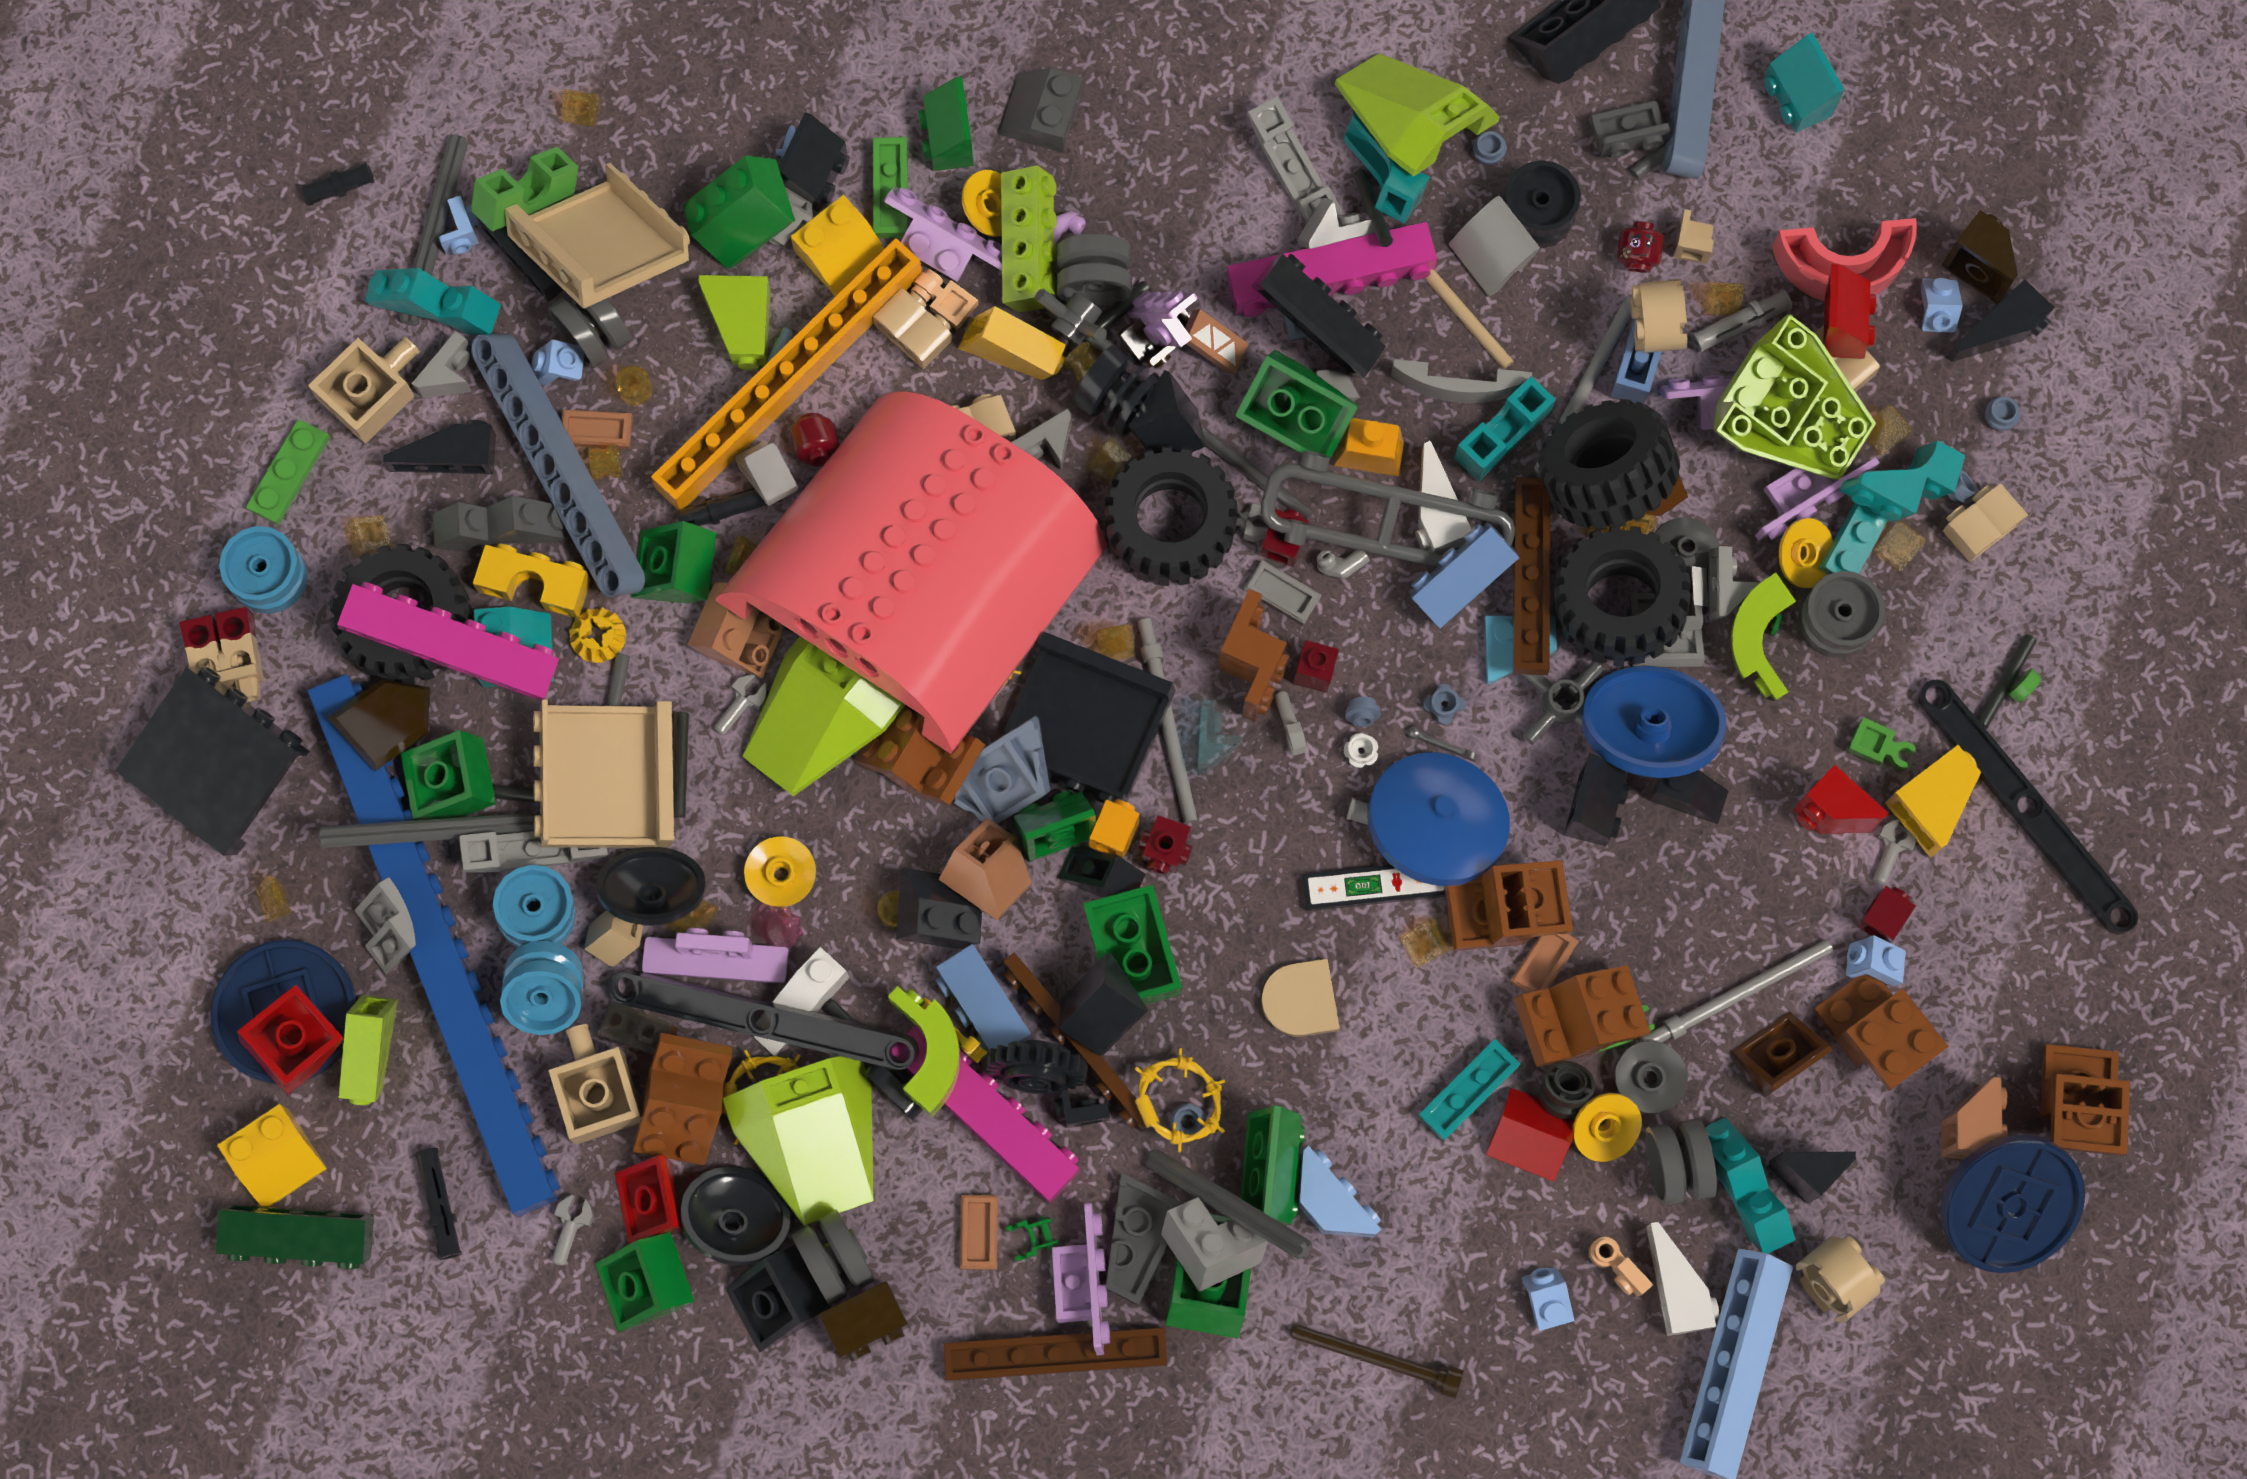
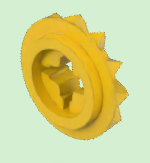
M603 607L600 609L587 608L585 613L575 617V622L572 628L569 629L570 644L575 653L585 661L592 663H602L613 659L617 653H620L626 641V629L622 620L616 613ZM593 622H595L600 630H607L602 635V647L594 638L588 639V636L593 634Z

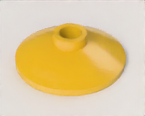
M992 170L978 171L972 174L963 186V209L968 220L978 231L988 236L1000 237L1002 236L1001 174Z
M1813 518L1799 519L1793 522L1782 536L1779 546L1780 567L1785 578L1796 587L1812 588L1827 575L1819 569V566L1831 547L1833 538L1828 528L1819 520Z
M772 837L759 843L750 852L745 863L744 876L749 891L758 901L772 907H788L800 902L811 891L816 879V865L812 854L801 842L789 837ZM780 868L788 871V876L784 880H777L775 878V872Z
M1606 1093L1591 1099L1578 1112L1573 1124V1140L1577 1149L1588 1159L1597 1162H1607L1620 1158L1634 1146L1639 1138L1642 1127L1640 1111L1631 1099L1618 1093ZM1606 1119L1605 1124L1599 1127L1600 1123Z

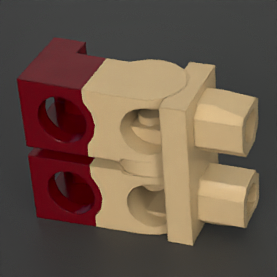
M247 607L216 613V620L211 615L179 622L189 667L207 666L221 676L219 681L228 688L230 686L236 687V689L243 692L248 697L247 703L260 700L259 682L264 681L255 633L254 614Z

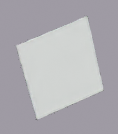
M1692 566L1694 605L1708 607L1706 568Z

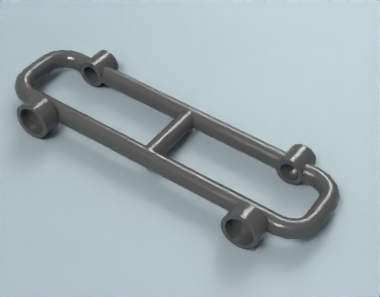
M1303 450L1300 465L1284 464L1277 467L1270 474L1261 501V515L1264 522L1271 529L1285 533L1284 541L1304 545L1306 538L1434 567L1440 566L1438 560L1443 554L1390 542L1401 502L1493 522L1500 526L1501 536L1511 547H1513L1515 539L1513 520L1507 513L1495 509L1498 495L1495 493L1471 488L1468 502L1330 472L1327 471L1330 457L1308 450ZM1291 477L1386 498L1387 501L1377 539L1310 525L1299 520H1288L1278 517L1275 513V504L1281 482Z

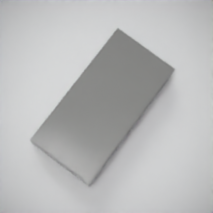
M1261 560L1244 587L1245 592H1248L1250 588L1261 593V601L1302 626H1304L1322 597L1318 592L1264 560Z

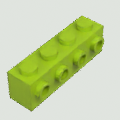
M1038 165L1001 173L1002 303L1017 312L1045 308L1035 299L1036 293L1042 288L1054 297L1057 293V280L1055 277L1057 248L1054 244V228L1057 225V217L1054 212L1056 183L1053 176Z

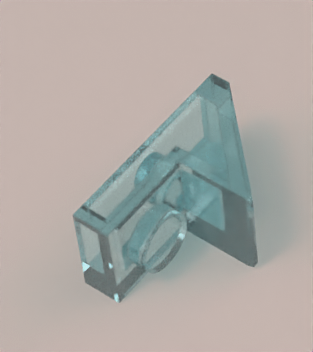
M1202 699L1197 776H1205L1241 746V736L1214 735V732L1221 733L1222 712L1215 711L1216 700Z

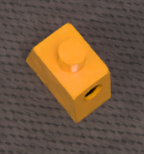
M1352 418L1337 446L1334 466L1399 476L1404 446L1400 427L1394 424Z

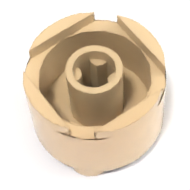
M1681 279L1643 282L1632 286L1630 305L1632 319H1635L1636 331H1634L1635 351L1650 353L1686 349L1687 334H1683L1682 328H1685L1687 318Z
M1846 1235L1843 1239L1837 1236H1830L1795 1266L1796 1271L1802 1269L1804 1276L1799 1281L1809 1296L1824 1313L1830 1309L1837 1313L1838 1316L1834 1320L1841 1323L1848 1321L1880 1294V1286L1885 1283L1882 1273L1875 1266L1867 1263L1860 1254L1862 1251L1859 1244L1849 1235Z

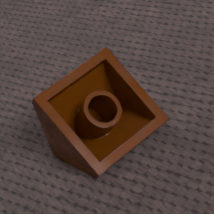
M1789 1011L1733 1050L1732 1053L1766 1098L1830 1053L1832 1048L1830 1044Z

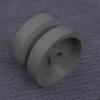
M1083 234L1062 240L1057 245V267L1061 270L1057 274V296L1062 301L1068 302L1075 292L1096 306H1111L1116 303L1125 302L1132 294V275L1128 272L1132 265V246L1130 243L1117 236L1106 234Z
M563 297L547 307L550 316L567 341L582 348L584 351L583 360L592 369L608 358L607 350L601 339L610 348L620 350L633 340L620 315L607 298L584 309L575 301L580 311L572 302Z
M1847 571L1832 573L1821 579L1806 596L1799 610V628L1803 639L1813 650L1827 657L1836 658L1857 654L1878 633L1885 619V603L1880 590L1870 579L1856 572Z
M1699 1118L1680 1121L1676 1128V1134L1668 1124L1650 1126L1646 1129V1152L1656 1196L1662 1206L1682 1203L1686 1196V1190L1695 1201L1716 1196L1717 1178L1713 1152L1706 1128Z
M837 1209L820 1219V1226L828 1240L827 1242L822 1244L815 1230L809 1226L791 1235L810 1273L830 1306L847 1297V1289L840 1277V1274L843 1272L846 1273L852 1285L859 1290L876 1281L865 1261L868 1258L852 1228H847Z

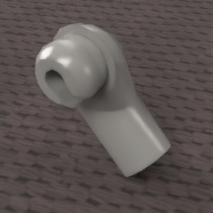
M1358 549L1346 558L1337 557L1329 550L1322 551L1317 556V568L1322 574L1341 579L1348 578L1370 562L1365 551Z

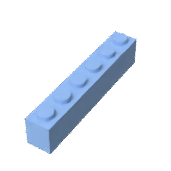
M1738 1248L1680 1464L1710 1476L1736 1479L1791 1277L1792 1265L1767 1253Z

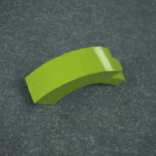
M1777 573L1762 581L1747 595L1737 610L1731 629V652L1739 675L1743 680L1755 672L1758 677L1754 680L1756 687L1765 699L1771 695L1774 701L1788 693V690L1764 655L1762 646L1763 634L1773 617L1796 602Z
M897 986L888 996L889 1002L921 1030L927 1041L925 1061L903 1090L912 1101L930 1117H933L948 1100L957 1082L960 1069V1047L957 1034L947 1012L935 999L926 1009H923L922 1006L925 1001L910 988L904 992Z

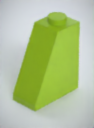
M699 275V285L732 364L738 365L743 370H756L759 368V365L765 366L768 359L771 295L768 276Z
M361 995L346 1013L339 1098L349 1099V1102L355 1105H369L371 1102H376L382 1094L398 999Z

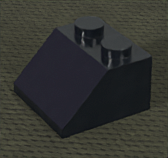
M805 112L778 167L784 186L811 202L812 209L819 212L823 203L829 204L832 200L836 185L833 183L837 174L843 175L845 173L850 156L847 155L846 143L842 138L813 115Z
M1589 753L1579 772L1564 836L1605 847L1610 838H1617L1621 824V818L1616 817L1618 805L1625 804L1629 791V784L1624 783L1625 771L1610 764L1598 755Z
M910 868L900 869L897 940L954 949L966 948L971 944H980L982 911L980 908L940 881L939 877L941 874Z
M796 1245L765 1257L725 1287L759 1352L766 1350L820 1318V1313L830 1309L828 1302L815 1282Z

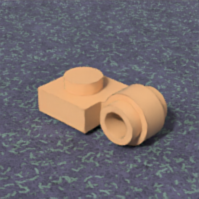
M928 269L925 273L921 272L912 282L914 287L911 289V292L917 293L925 303L930 299L934 300L930 305V310L935 314L941 315L952 327L958 330L978 306V300L952 280L943 289L941 287L944 283L943 279L931 269Z
M1600 1237L1590 1245L1589 1257L1592 1263L1602 1268L1611 1266L1617 1275L1614 1281L1627 1295L1634 1293L1639 1297L1653 1285L1628 1257L1625 1258L1622 1255L1619 1245L1612 1238ZM1600 1246H1604L1609 1250V1258H1603L1600 1255Z

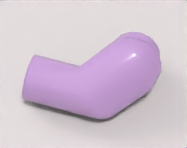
M1069 211L1056 216L1057 225L1054 228L1055 245L1062 233L1069 230L1078 235L1083 231L1086 221L1078 216V212Z

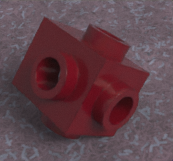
M1157 815L1152 831L1145 829L1138 850L1144 851L1142 862L1147 863V868L1158 874L1167 875L1168 871L1176 874L1179 864L1186 866L1193 847L1187 844L1191 827ZM1166 845L1169 846L1170 849H1162L1161 846Z

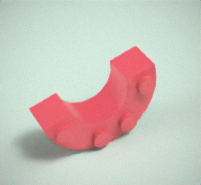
M1916 218L1882 221L1873 236L1872 248L1866 253L1856 256L1838 255L1828 250L1818 240L1814 227L1779 230L1772 249L1776 262L1785 277L1800 291L1821 301L1825 299V291L1832 263L1840 264L1870 280V294L1878 295L1896 279L1912 252L1916 239Z

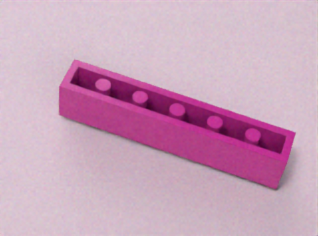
M1427 222L1389 230L1393 243L1388 247H1382L1376 233L1312 249L1307 248L1284 253L1286 257L1291 253L1306 266L1303 272L1313 280L1315 277H1318L1331 289V292L1328 294L1329 296L1343 291L1346 295L1357 294L1363 291L1365 286L1378 284V287H1388L1397 283L1398 279L1410 276L1412 280H1420L1428 277L1431 274L1430 270H1435L1437 256ZM1277 255L1227 266L1226 279L1236 315L1245 314L1246 317H1254L1262 314L1265 309L1274 307L1251 285Z
M363 582L361 587L352 584L337 623L339 629L533 699L545 700L559 663V658L553 656L554 650L539 644H534L533 649L519 644V637L500 631L499 636L485 632V625L473 620L466 619L464 624L451 619L452 614L440 608L431 607L430 612L416 607L418 601L404 595L397 594L396 599L382 595L384 589L371 583Z
M916 1025L907 1033V1035L912 1036L917 1041L919 1046L917 1060L905 1068L913 1077L922 1067L927 1054L926 1038ZM898 1042L892 1049L893 1056L897 1060L906 1061L909 1059L910 1050L906 1044ZM960 1049L959 1075L955 1087L944 1106L1041 1197L1051 1204L1079 1174V1167L1075 1165L1079 1159L1064 1145L1058 1149L1049 1140L1052 1134L1039 1121L1036 1120L1032 1125L1022 1115L1026 1111L1024 1107L1012 1096H1009L1007 1100L1004 1099L996 1091L999 1087L998 1083L985 1071L980 1075L969 1066L973 1062L972 1059Z

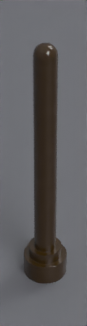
M1293 1325L1290 1328L1289 1334L1295 1340L1435 1384L1436 1389L1442 1390V1395L1456 1399L1464 1372L1462 1369L1449 1366L1448 1369L1441 1367L1438 1370L1300 1325Z

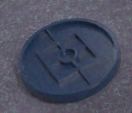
M278 940L256 946L245 952L229 966L215 989L210 1014L215 1041L221 1053L231 1065L257 1081L278 1085L240 1043L237 1031L295 985L299 987L344 1038L346 1013L357 1001L356 990L344 967L328 952L315 945L296 940ZM344 1040L320 1069L309 1079L329 1069L343 1055Z
M2024 1134L2006 1136L1991 1141L1971 1153L1958 1166L1945 1188L1941 1204V1222L1946 1238L1965 1261L1985 1271L2010 1273L2036 1266L2055 1254L2075 1231L2081 1219L2085 1203L2083 1177L2075 1161L2059 1145L2043 1137Z

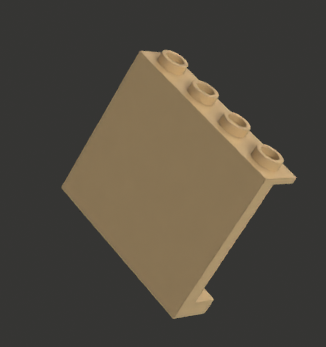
M611 163L606 164V182L534 214L528 215L517 203L505 208L508 236L583 309L689 261L688 245L690 244V239L685 228L678 226L663 208H659L654 204L643 190H639L625 173H621Z
M542 700L539 711L533 712V732H540V745H534L533 765L534 767H540V780H534L533 790L534 802H540V815H534V837H541V847H671L674 841L672 701H657L655 707L560 706L548 705V700Z

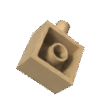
M405 336L384 357L378 356L364 342L357 338L308 385L316 399L364 444L415 397L407 382L398 373L420 353L419 349Z
M581 1024L567 1029L566 1034L568 1035L575 1061L550 1069L549 1074L569 1139L577 1145L639 1124L642 1117V1108L625 1053L619 1047L596 1054L588 1024Z

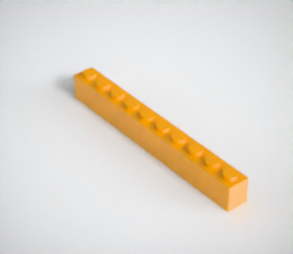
M895 238L651 476L655 489L677 510L685 509L735 460V456L742 453L874 324L873 316L901 288L907 291L913 285L912 282L922 272L921 260Z

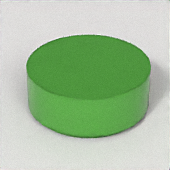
M2030 668L2013 685L2008 695L2017 703L2022 702L2036 689L2042 680V676L2033 668Z

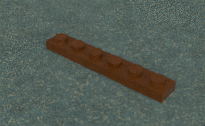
M1516 477L1514 482V550L1517 552L1519 559L1513 563L1512 674L1548 676L1550 670V497L1542 478Z
M1012 953L1003 961L1004 967L1007 970L1003 973L1004 978L1015 991L1020 987L1030 997L1025 1002L1038 1018L1045 1015L1053 1026L1048 1030L1061 1046L1067 1042L1075 1051V1054L1080 1055V1059L1086 1060L1088 1065L1087 1072L1091 1070L1099 1080L1095 1084L1098 1091L1107 1101L1114 1098L1122 1109L1118 1114L1131 1129L1137 1126L1143 1132L1147 1127L1135 1103L1137 1098L1102 1056H1098L1058 1029L1061 1007L1016 953Z
M1165 1328L1110 1331V1343L1104 1344V1355L1096 1354L1093 1333L943 1343L946 1382L1167 1366Z

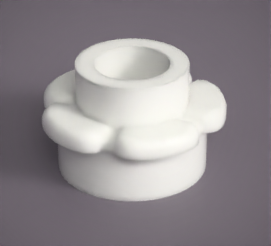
M1363 733L1354 734L1350 737V741L1345 743L1344 755L1349 758V763L1355 767L1370 766L1378 758V753L1376 752L1378 750L1377 741ZM1363 748L1365 752L1360 754L1358 749Z

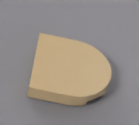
M1328 959L1287 965L1278 969L1269 977L1262 993V1008L1266 1019L1273 1027L1293 1037L1340 1030Z

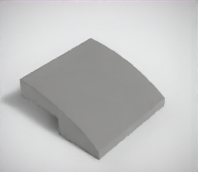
M1500 196L1495 197L1485 205L1449 243V246L1488 296L1497 293L1515 272L1523 269L1540 250L1538 244Z
M1630 593V616L1647 610L1655 602L1654 593ZM1693 593L1690 594L1686 624L1681 634H1678L1677 641L1671 647L1664 645L1663 654L1655 659L1647 655L1645 656V663L1634 665L1632 660V667H1703L1705 657L1701 631L1703 625L1702 606L1694 605Z
M390 877L378 883L354 910L373 935L365 947L386 975L416 946L415 933L408 909Z

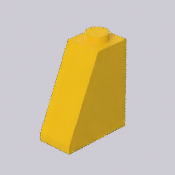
M994 306L970 319L958 349L1039 380H1044L1056 375L1062 368L1065 360L1062 354L1066 344Z
M1957 745L1895 792L1885 804L1904 827L1914 835L1919 845L1931 858L1948 844L1981 771L1977 768L1976 761L1972 755L1963 751Z

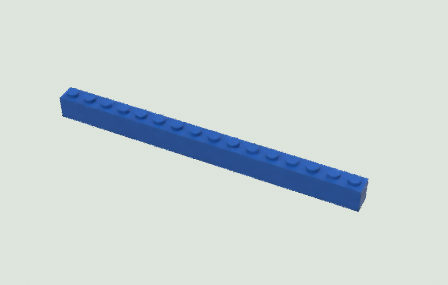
M346 674L307 690L359 823L415 821L412 818L411 809L405 810L400 798L405 797L406 794L398 776L392 778L388 766L393 765V761H389L375 772L328 719L331 714L365 691L361 682L354 683L350 676ZM424 841L368 845L381 880L383 881L390 877L408 909L416 946L410 951V954L512 1214L520 1217L559 1200L556 1194V1190L561 1189L558 1177L553 1168L547 1170L542 1157L548 1155L541 1136L537 1135L534 1137L529 1124L534 1122L533 1114L527 1102L520 1103L516 1090L521 1089L520 1081L513 1068L507 1070L503 1057L508 1056V1051L500 1035L494 1037L490 1024L495 1023L493 1013L487 1002L484 1004L480 1002L477 994L478 991L482 990L480 980L475 970L468 971L464 959L469 957L468 950L461 937L456 939L451 927L457 923L450 906L446 905L443 907L438 894L443 893L444 890L436 872L429 873L426 862L430 861L431 857Z

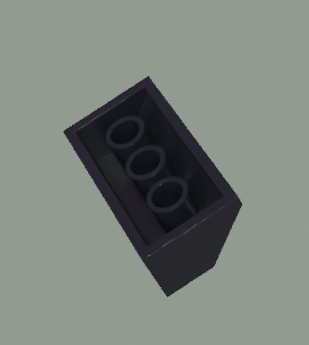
M1556 0L1511 34L1508 40L1542 78L1560 84L1571 79L1574 73L1586 63L1596 60L1600 53L1611 44L1621 41L1626 33L1635 26L1646 22L1651 17V14L1661 7L1659 0Z
M1291 253L1288 257L1284 254H1278L1251 286L1351 376L1364 378L1386 347L1380 341L1383 337L1382 334L1369 323H1366L1365 326L1359 323L1354 318L1357 312L1344 300L1337 303L1328 294L1331 292V289L1318 277H1315L1313 280L1303 272L1306 266Z

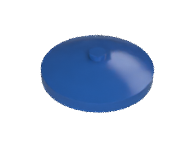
M1655 666L1625 668L1603 677L1587 694L1582 714V727L1585 737L1596 753L1610 764L1624 771L1655 778L1682 776L1705 767L1719 753L1723 745L1727 724L1722 704L1708 687L1682 672Z
M1419 753L1395 762L1381 775L1369 799L1367 812L1368 826L1376 847L1394 868L1422 883L1437 886H1455L1481 877L1495 865L1509 838V811L1499 788L1481 769L1464 759L1449 754Z

